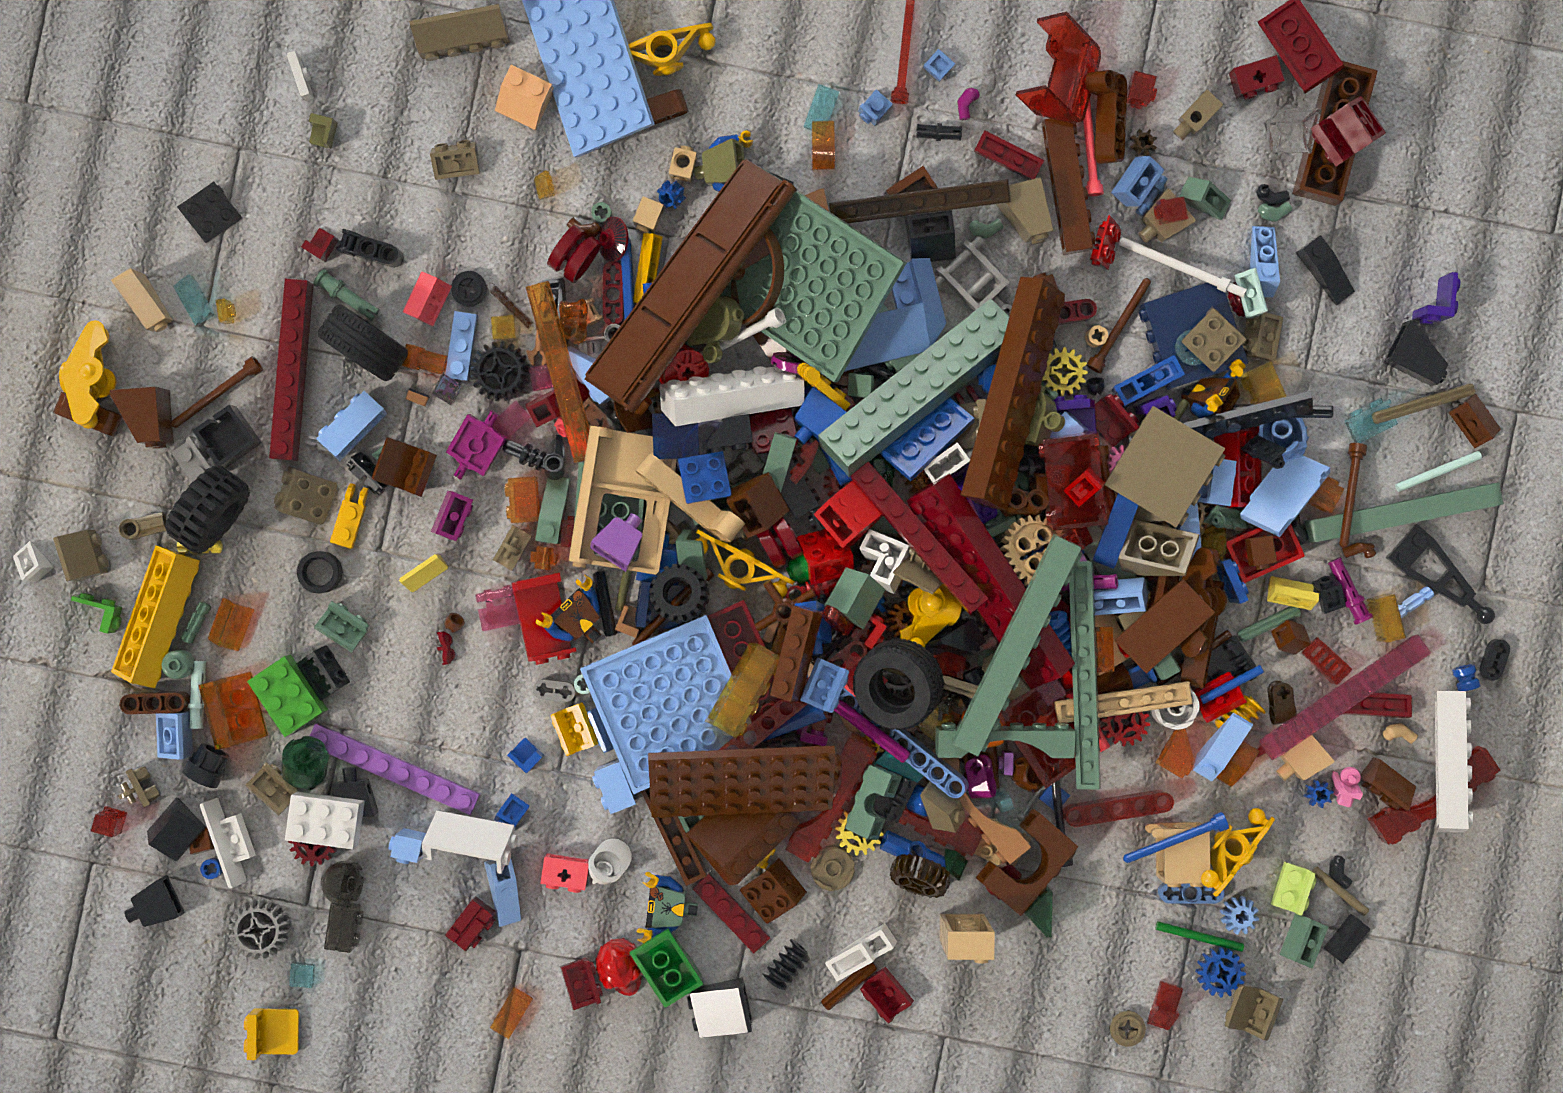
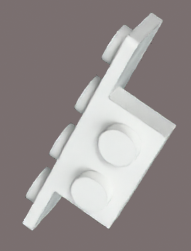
M218 798L201 803L200 808L228 888H234L245 883L247 879L240 861L256 856L242 814L225 818Z

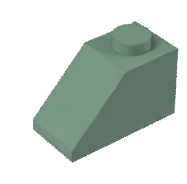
M1193 177L1187 178L1179 196L1190 207L1218 220L1223 219L1231 202V199L1211 181Z

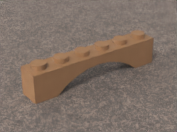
M941 758L960 773L959 758ZM941 767L934 768V773H937L942 778L944 776L943 769ZM953 781L952 789L956 792H961L962 785L958 781ZM967 793L957 798L960 800L962 808H965L970 814L966 818L973 827L979 826L984 832L981 836L989 846L994 844L999 850L995 854L1003 864L1006 862L1010 865L1031 849V846L1017 829L1000 825L983 815L973 805Z

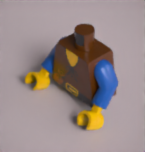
M1236 359L1229 366L1231 370L1223 377L1200 379L1194 389H1183L1181 399L1189 402L1191 413L1199 419L1231 411L1240 397L1236 379L1243 375V369H1245L1246 365L1240 359Z
M584 574L586 578L584 583H581L578 579L576 580V584L582 590L580 588L577 589L551 615L542 612L541 614L545 617L543 622L536 620V624L544 627L553 638L569 642L572 640L576 641L584 635L593 644L602 635L593 626L600 618V607L597 595L592 587L593 581L586 574Z

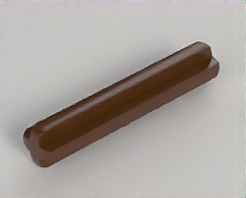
M872 962L852 973L823 998L821 1003L825 1009L831 1010L877 970L875 963Z

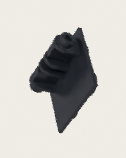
M214 181L177 206L205 243L242 219L241 215L224 195L223 189Z
M1234 635L1212 650L1208 676L1211 680H1214L1220 675L1231 672L1234 677H1237L1253 669L1256 665Z
M876 763V765H875V766H880V767H882V768H884V769H886V770H888V771H891V772H893V773H895V774H897V775H899V776H902V775H900V774H898V773H896V772H894V771H892V770H889V769H887V768H885V767H883V766H881V765H879V764H877V763ZM902 776L894 798L881 795L876 798L874 802L875 812L890 822L898 823L917 782Z

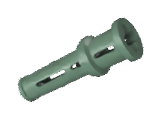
M321 270L313 283L315 287L323 288L332 298L338 297L370 321L375 316L368 312V310L376 315L378 314V308L346 288L344 281L341 279L337 280L329 275L328 270Z

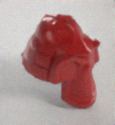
M625 938L611 939L603 946H600L598 955L595 958L596 971L604 989L615 988L616 991L623 995L632 996L639 990L643 974L629 953L636 946Z

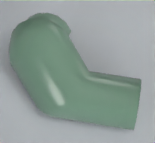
M1288 202L1283 203L1278 208L1269 206L1267 203H1263L1258 207V213L1261 214V217L1272 222L1280 220L1293 210Z
M996 219L989 225L979 223L978 220H974L969 224L971 233L976 237L980 236L984 239L991 237L1004 228L999 219Z

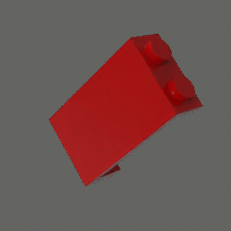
M560 573L512 583L528 662L535 661L536 665L548 663L549 658L557 656V660L570 658V653L577 652L576 647L571 648L570 641L553 638L544 627L536 624V620L544 621L545 617L541 614L542 612L551 615L562 605L557 582H561Z

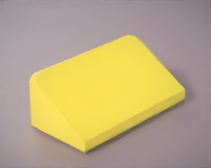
M434 554L399 578V581L409 591L415 592L447 570L448 566L441 555Z

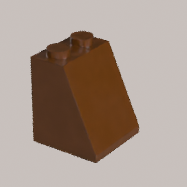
M155 386L110 390L111 398L137 443L145 444V448L153 449L167 448L166 444L174 443L169 390Z

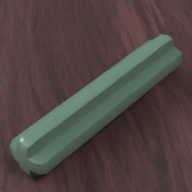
M1287 607L1237 632L1238 637L1242 642H1246L1281 625L1286 620H1292L1300 616L1301 611L1297 607Z

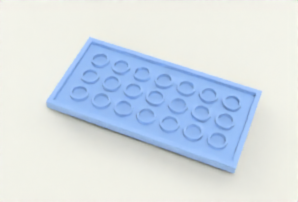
M522 0L549 83L554 88L552 91L574 157L578 158L655 125L614 0Z

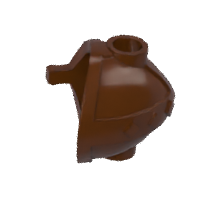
M1041 756L1017 758L1014 762L1013 775H1011L1012 781H1014L1016 786L1028 792H1038L1049 776V762Z

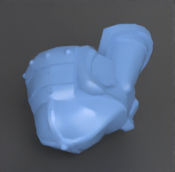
M1286 418L1281 421L1262 424L1259 427L1258 433L1259 436L1286 448V451L1282 454L1285 463L1295 458L1303 457L1307 448L1309 437L1307 436V426H1305L1303 418Z

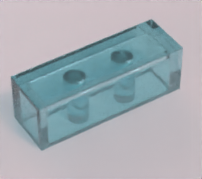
M1006 790L997 792L996 796L993 797L996 808L1001 813L1015 809L1011 796Z

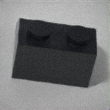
M974 618L956 623L953 626H948L925 644V648L931 654L947 659L952 657L960 659L967 654L971 656L981 650L980 646L986 643V640Z

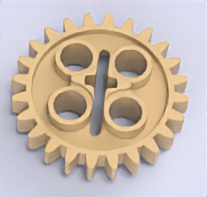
M1031 515L1027 516L1025 520L1020 518L1017 520V523L1014 522L1010 525L1011 529H1007L1004 532L1006 536L1001 539V542L1006 545H1003L1000 550L1006 552L1005 558L1018 575V578L1020 580L1024 579V586L1029 585L1035 570L1031 569L1029 562L1033 563L1035 568H1037L1045 550L1025 560H1021L1020 557L1049 544L1053 534L1064 539L1069 537L1068 535H1061L1063 528L1055 529L1057 522H1053L1051 525L1048 524V517L1042 521L1040 515H1037L1034 519H1032ZM1037 533L1043 537V541L1038 538ZM1019 542L1024 545L1025 550L1019 547Z

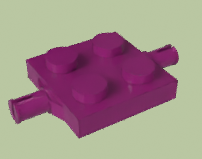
M490 410L485 421L479 420L471 414H467L446 451L460 464L454 473V476L462 480L467 469L474 470L482 476L487 474L507 437L496 431L493 427L499 414Z

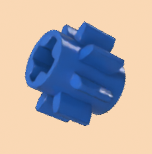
M666 180L657 190L659 201L666 208L673 206L674 209H677L686 199L683 195L684 187L677 181L670 183L669 180Z
M1314 779L1313 785H1305L1308 790L1303 796L1311 799L1309 805L1314 806L1317 802V805L1323 808V803L1332 802L1329 798L1330 794H1333L1334 791L1327 789L1329 783L1324 781L1320 785L1319 781ZM1317 790L1321 793L1320 797L1315 794Z

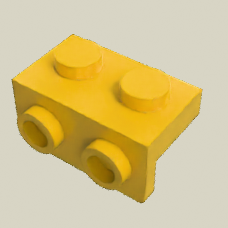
M583 702L551 714L553 727L557 731L561 747L566 756L598 744Z

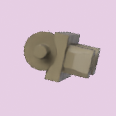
M512 525L493 561L513 571L532 535Z
M146 767L135 770L131 768L125 771L133 788L130 789L127 782L122 783L120 786L124 793L118 795L120 800L126 797L131 805L136 802L133 793L136 792L145 808L150 805V802L160 796L155 785L143 790L139 784L150 778Z

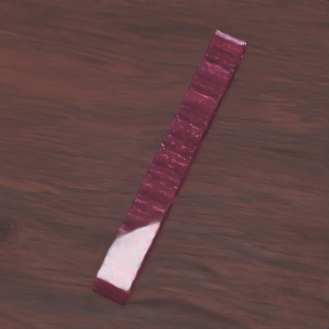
M1419 634L1412 636L1259 740V743L1271 760L1280 757L1431 654V651Z

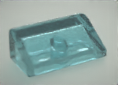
M186 275L173 286L195 326L215 315L193 275Z

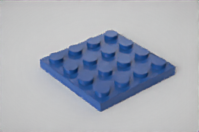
M949 397L879 454L909 481H912L933 459L939 456L974 423V417Z

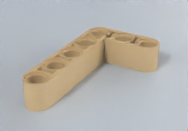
M649 453L636 469V472L720 541L731 542L745 525L738 516L730 511L720 510L709 500L687 504L681 477L653 454Z

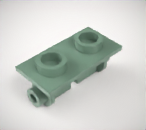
M1216 505L1204 520V523L1213 524L1217 528L1233 529L1239 533H1243L1248 529L1247 522L1242 520L1240 516L1242 510Z

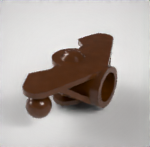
M1202 547L1195 552L1186 576L1182 578L1215 611L1211 617H1216L1222 614L1227 606L1225 592L1220 587L1214 586L1212 575L1218 572L1216 564L1220 560V554L1213 548ZM1210 618L1181 642L1182 651L1187 657H1196L1206 652V641L1208 638L1203 631Z

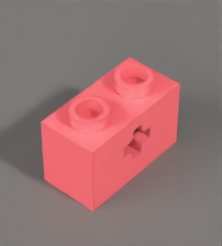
M547 853L544 857L540 884H546L545 887L549 889L566 887L570 892L580 893L581 890H585L587 887L589 860ZM564 869H566L567 873L570 874L567 879H565L564 874H562Z

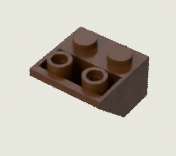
M769 472L730 488L731 496L727 497V503L733 514L745 523L742 530L747 538L768 530L789 512V507Z
M1373 757L1360 774V780L1363 782L1362 787L1370 793L1379 796V800L1387 806L1393 807L1396 810L1401 808L1408 811L1411 807L1416 786L1381 759Z

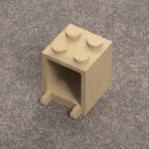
M1150 823L1145 826V830L1155 837L1156 843L1199 826L1202 823ZM1210 831L1156 852V876L1163 883L1167 884L1168 887H1181V884L1190 883L1192 887L1204 886L1201 882L1202 873L1210 870Z

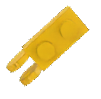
M806 363L798 365V375L843 410H847L850 403L844 399L846 396L844 392L837 387L832 389L830 387L831 382L823 375H820V372Z
M352 483L348 485L345 500L343 499L330 539L331 543L350 549L354 547L369 489L363 487L360 491L358 503L351 502L356 487Z

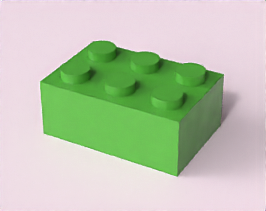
M292 655L282 657L247 681L284 737L292 735L328 710L324 702L320 701Z

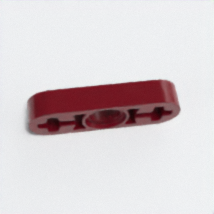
M608 262L603 267V320L607 325H621L624 319L622 266L618 262ZM611 266H615L616 270H619V273L615 274V282L620 281V285L614 283L607 285V281L611 282V275L607 273V271L611 270ZM616 288L619 290L620 295L617 300H609L607 298L609 289ZM607 303L611 305L620 303V307L615 306V313L619 315V318H616L615 322L612 323L611 319L607 318V315L612 313L611 306L607 307Z

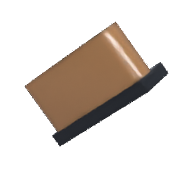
M409 388L405 399L426 407L430 396Z

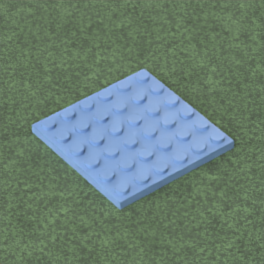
M703 615L580 668L633 794L650 787L648 753L734 750L759 740L707 615Z

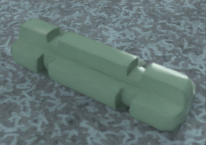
M203 601L198 603L197 611L193 612L186 626L187 630L183 631L180 637L185 643H193L196 637L195 633L199 632L206 618L205 614H208L211 609L208 603Z

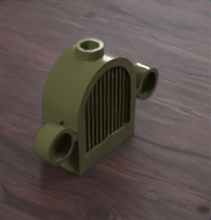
M719 296L689 337L688 346L707 345L702 353L706 362H719L723 355L720 342L732 340L739 333L744 317L739 304L729 296Z
M1041 386L1025 445L1047 449L1052 431H1060L1065 425V419L1061 414L1057 413L1055 402L1048 395L1044 394L1046 388Z

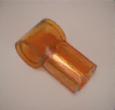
M405 345V348L408 349V356L403 360L401 366L444 375L448 356L426 351L425 348L419 346Z

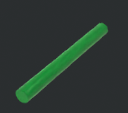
M1159 921L1156 922L1155 930L1239 952L1244 950V943Z

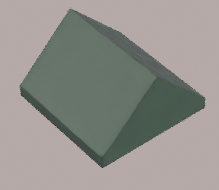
M846 567L824 607L864 629L885 589L869 574Z

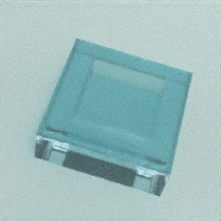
M292 963L289 986L312 988L314 985L315 964Z

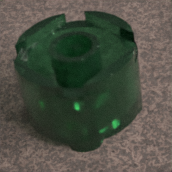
M302 736L301 739L289 741L282 753V778L296 788L315 789L325 779L328 771L329 754L325 744L312 736Z

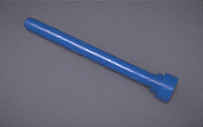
M1223 812L1214 814L1209 822L1125 854L1123 860L1126 863H1130L1214 830L1216 832L1219 830V832L1229 829L1228 822Z

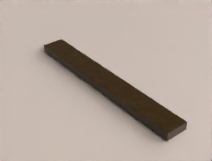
M1009 179L832 202L829 203L830 213L848 224L1011 202Z

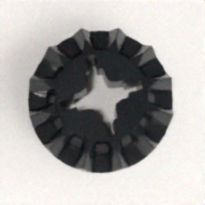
M474 271L461 272L452 281V296L462 306L474 307L482 303V300L487 295V284L484 278ZM472 282V287L478 292H470V294L467 296V291H465L464 288L461 287V285L469 286Z

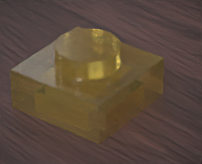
M225 298L217 299L216 306L219 322L225 325L233 324V317H236L234 304H231V301Z
M514 315L491 317L493 340L516 338Z

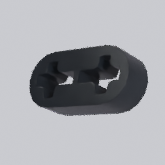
M1493 639L1487 644L1479 668L1480 675L1483 678L1494 681L1502 676L1510 654V645L1505 640ZM1500 645V648L1503 649L1502 653H1497L1494 647ZM1493 666V669L1496 671L1494 674H1490L1487 668Z

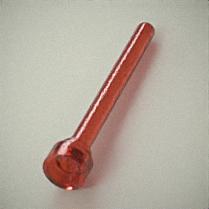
M906 0L897 86L891 92L890 100L895 104H907L909 100V93L905 86L915 0Z

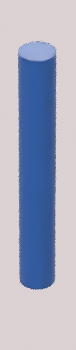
M1258 665L1201 695L1200 698L1203 704L1265 672L1262 666Z

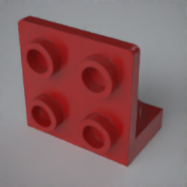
M827 529L797 537L798 544L808 564L811 585L840 578L846 567L854 570L853 553L850 547L842 548Z

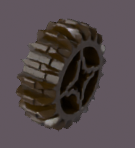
M902 854L896 857L890 868V879L895 885L907 890V892H912L922 897L938 898L944 896L950 885L951 877L947 869L942 867L940 863H935L933 860L926 859V857Z

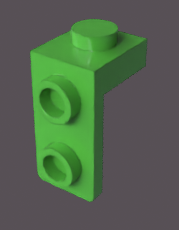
M80 592V595L71 597V601L105 609L99 629L100 632L109 634L115 633L119 629L122 622L120 617L122 607L115 605L116 601L102 598L101 601L93 599L94 595Z

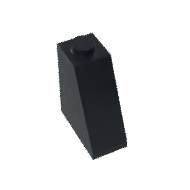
M1411 320L1402 324L1383 362L1429 386L1438 385L1444 381L1447 376L1446 369L1449 365L1416 323Z

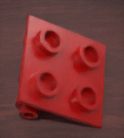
M1108 215L1107 221H1103L1102 225H1099L1095 241L1100 242V244L1094 245L1097 249H1093L1090 258L1092 261L1091 265L1100 267V264H1102L1106 270H1109L1110 264H1113L1115 260V244L1121 238L1120 226L1110 215Z

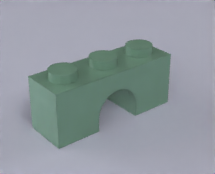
M869 765L863 774L861 788L855 795L853 809L847 816L845 829L866 839L878 840L886 819L875 812L874 802L880 795L894 798L902 776L880 766Z

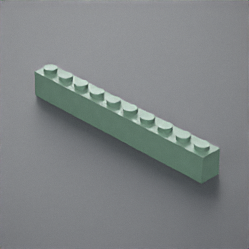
M1053 534L952 739L953 745L976 756H979L981 751L985 752L990 742L987 738L991 731L996 730L1000 722L998 716L1001 710H1006L1010 702L1008 695L1011 689L1015 690L1020 682L1018 675L1021 669L1025 670L1031 659L1028 655L1032 648L1036 649L1041 639L1039 633L1042 627L1046 628L1051 619L1049 613L1053 606L1057 607L1062 595L1059 592L1063 585H1068L1072 574L1069 572L1073 564L1077 565L1082 557L1079 545Z

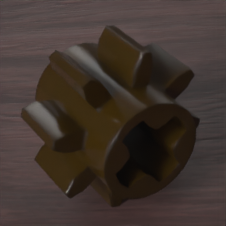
M1139 129L1137 131L1138 137L1132 135L1129 138L1133 142L1129 150L1134 149L1136 152L1135 157L1139 156V154L1149 156V150H1156L1157 147L1153 143L1157 137H1152L1150 129L1146 133H1142V130ZM1142 139L1145 140V147L1141 146Z

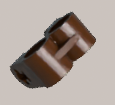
M1034 472L1033 477L1029 478V492L1016 488L1014 482L1011 500L1016 505H1013L1010 501L1007 511L1000 510L1001 513L1009 517L1023 514L1026 517L1031 515L1034 518L1047 508L1049 498L1045 473Z

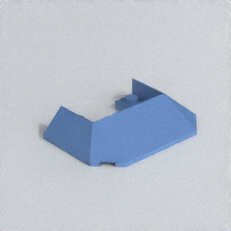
M930 258L911 259L905 265L891 290L896 309L877 314L845 371L919 354L936 342L946 325V319Z

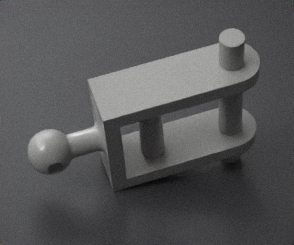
M980 236L972 243L966 240L962 244L965 250L945 269L941 266L936 269L938 274L935 278L937 288L945 282L973 311L977 310L989 299H992L1003 311L1006 310L1008 312L1007 315L1010 316L1012 306L1004 304L997 297V294L1009 282L977 250L985 243ZM971 256L986 273L966 291L951 275ZM993 278L998 286L978 304L973 297Z

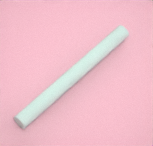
M1476 451L1395 484L1396 490L1401 492L1482 459V455L1479 451Z

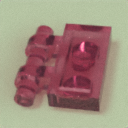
M511 585L503 586V589L493 591L487 589L483 593L475 594L477 603L485 601L487 607L478 609L482 631L520 624ZM505 597L506 604L494 606V599Z

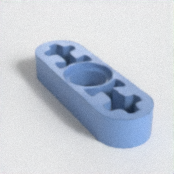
M1161 883L1158 887V896L1165 903L1216 904L1224 898V889L1217 897L1214 896L1212 898L1209 894H1202L1201 887H1195L1197 894L1194 898L1189 899L1185 896V890L1191 887L1190 883L1181 884L1180 899L1178 894H1170V898H1167L1163 894L1168 889L1167 884ZM1205 886L1202 888L1204 891H1212V888ZM1170 887L1172 891H1179L1178 887Z

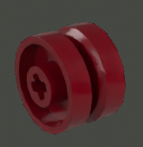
M577 225L571 226L565 232L547 261V266L556 272L564 269V278L573 284L588 270L601 248V242L592 236L584 240L585 231Z
M783 517L772 525L774 528L773 532H770L768 529L756 534L775 569L786 564V559L781 552L783 549L786 550L789 557L793 560L803 555L794 531Z

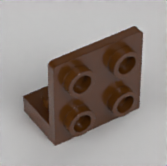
M387 437L372 479L422 497L437 455Z
M780 858L773 861L765 872L740 889V892L766 924L795 907L807 893Z

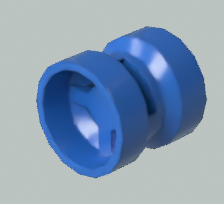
M1475 664L1463 665L1452 669L1454 677L1458 680L1456 684L1458 691H1469L1481 687L1479 679L1475 678Z

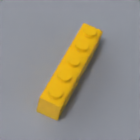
M643 233L633 296L634 303H638L643 296L642 284L652 283L657 277L662 236L653 233Z

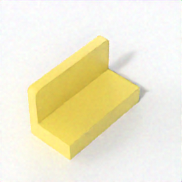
M1271 576L1268 584L1267 601L1312 610L1319 601V593L1313 592L1314 586L1312 584Z

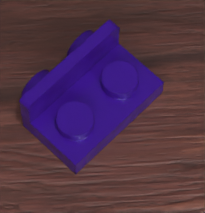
M1168 395L1158 396L1134 406L1136 415L1143 414L1144 417H1146L1152 406L1171 417L1176 416L1174 411L1177 410L1174 400L1172 398L1169 399Z

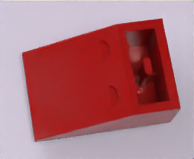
M853 480L814 513L815 517L842 548L851 547L883 517L882 513Z

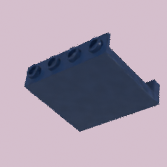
M1204 283L1140 305L1139 317L1141 322L1146 324L1148 331L1145 334L1148 343L1153 346L1154 352L1152 356L1155 364L1175 355L1185 373L1181 378L1166 386L1167 390L1230 370L1229 366L1236 359H1240L1245 365L1248 364L1243 345H1241L1213 372L1182 343V339L1207 315L1206 312L1212 306L1237 329L1226 293L1218 290L1217 286Z

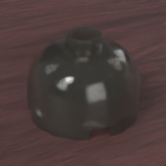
M339 861L330 865L321 878L324 897L332 904L351 907L350 903L357 901L362 892L364 877L361 876L359 878V870H362V867L356 862Z

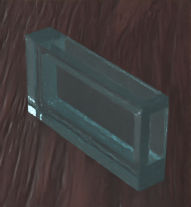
M818 84L803 128L825 135L840 91Z

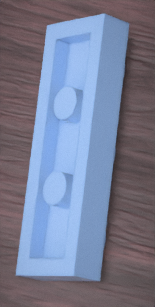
M454 311L445 376L450 379L469 380L477 314Z

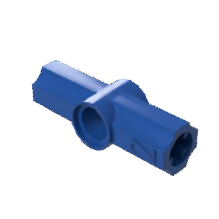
M889 830L885 832L881 839L880 849L896 857L902 854L912 855V849L919 857H926V859L933 860L935 863H940L942 867H947V857L926 848L925 844L920 841L913 842Z

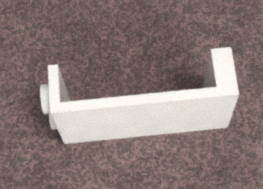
M436 811L422 842L423 859L432 860L436 850L494 860L497 863V873L502 874L505 865H509L511 849H515L518 835H515V826L511 824Z

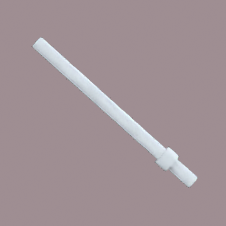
M1122 237L1120 239V246L1217 286V289L1220 291H1229L1240 297H1244L1247 289L1231 283L1230 279L1225 277L1219 278Z

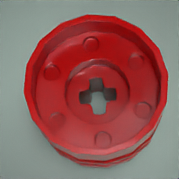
M684 344L658 381L661 384H666L670 380L687 381L691 377H709L708 363L704 360L701 353Z

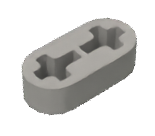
M541 679L533 687L534 695L542 700L569 702L576 695L574 685L567 681ZM546 683V687L553 688V692L548 691L545 695H541L538 687ZM565 686H568V690L572 691V694L564 698L563 693H557L556 690L564 689Z

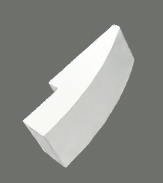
M884 923L828 959L825 964L836 981H839L893 949L897 941Z

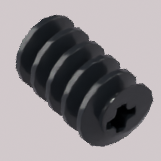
M790 939L793 945L792 948L784 946L787 954L778 953L781 961L773 959L776 967H767L770 974L762 973L772 985L781 990L787 989L785 982L792 983L791 975H798L796 968L803 969V962L807 963L810 961L808 952L793 939Z

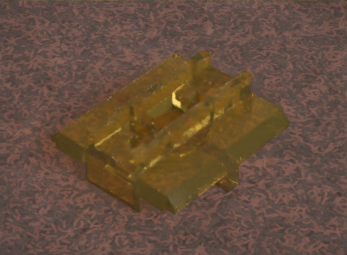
M1212 524L1205 528L1204 534L1201 535V547L1217 550L1220 554V560L1223 561V556L1227 552L1226 528H1217Z

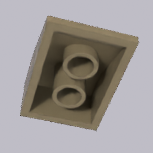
M1133 519L1119 555L1121 570L1142 576H1186L1199 534Z

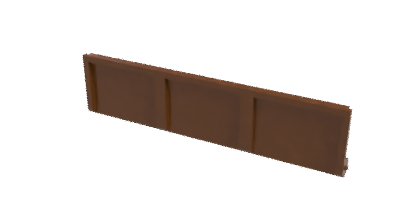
M747 159L745 161L742 160L585 374L584 380L624 407V410H629L634 414L796 193L797 189L792 183L786 180H779Z

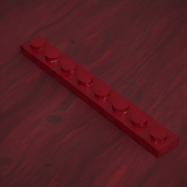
M869 462L851 475V479L970 615L988 601V597Z

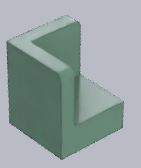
M863 371L849 373L848 396L866 398L873 392L874 376Z

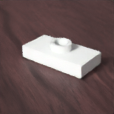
M296 51L287 53L300 96L306 101L314 99L309 81L312 79L308 68L303 66L301 57Z

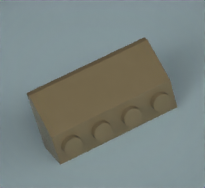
M499 4L409 21L418 53L426 61H435L439 59V56L444 55L449 57L459 56L461 52L469 50L472 53L480 52L483 48L490 46L492 48H501L506 43H510L505 15Z

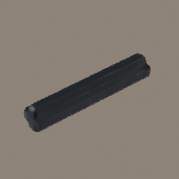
M604 571L595 572L593 577L604 634L606 637L615 636L617 630H615L616 625L606 574Z

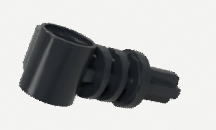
M556 435L555 451L551 454L544 451L540 454V450L538 448L533 450V446L529 443L522 446L511 440L505 441L502 450L519 458V464L525 465L528 462V466L531 468L535 465V469L538 471L544 469L545 475L551 480H559L564 476L566 453L561 435ZM552 464H558L559 468L551 470L549 469V466Z

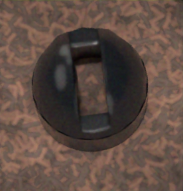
M1100 377L1088 379L1086 381L1088 393L1096 396L1097 393L1099 395L1102 394L1105 387L1104 379Z

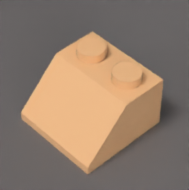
M510 65L501 84L495 111L536 131L553 95L552 91L554 88L551 83Z

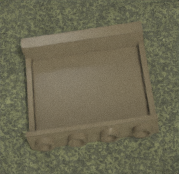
M1152 406L1104 485L1172 526L1177 527L1178 524L1182 526L1189 516L1186 512L1190 505L1195 506L1201 496L1198 493L1202 485L1207 486L1211 481L1213 474L1210 472L1215 465L1219 467L1226 455L1223 454L1225 448Z

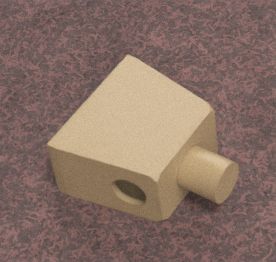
M1301 727L1279 752L1278 755L1285 764L1276 772L1284 781L1293 774L1301 780H1306L1335 761L1308 729Z

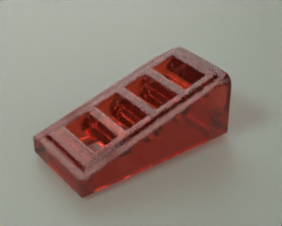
M1316 637L1311 642L1312 644L1307 646L1301 654L1332 684L1338 685L1352 671V668ZM1319 646L1321 650L1313 657L1311 654ZM1327 653L1328 656L1319 663L1318 660ZM1333 659L1335 662L1326 669L1325 666ZM1340 666L1341 669L1335 675H1332V673Z

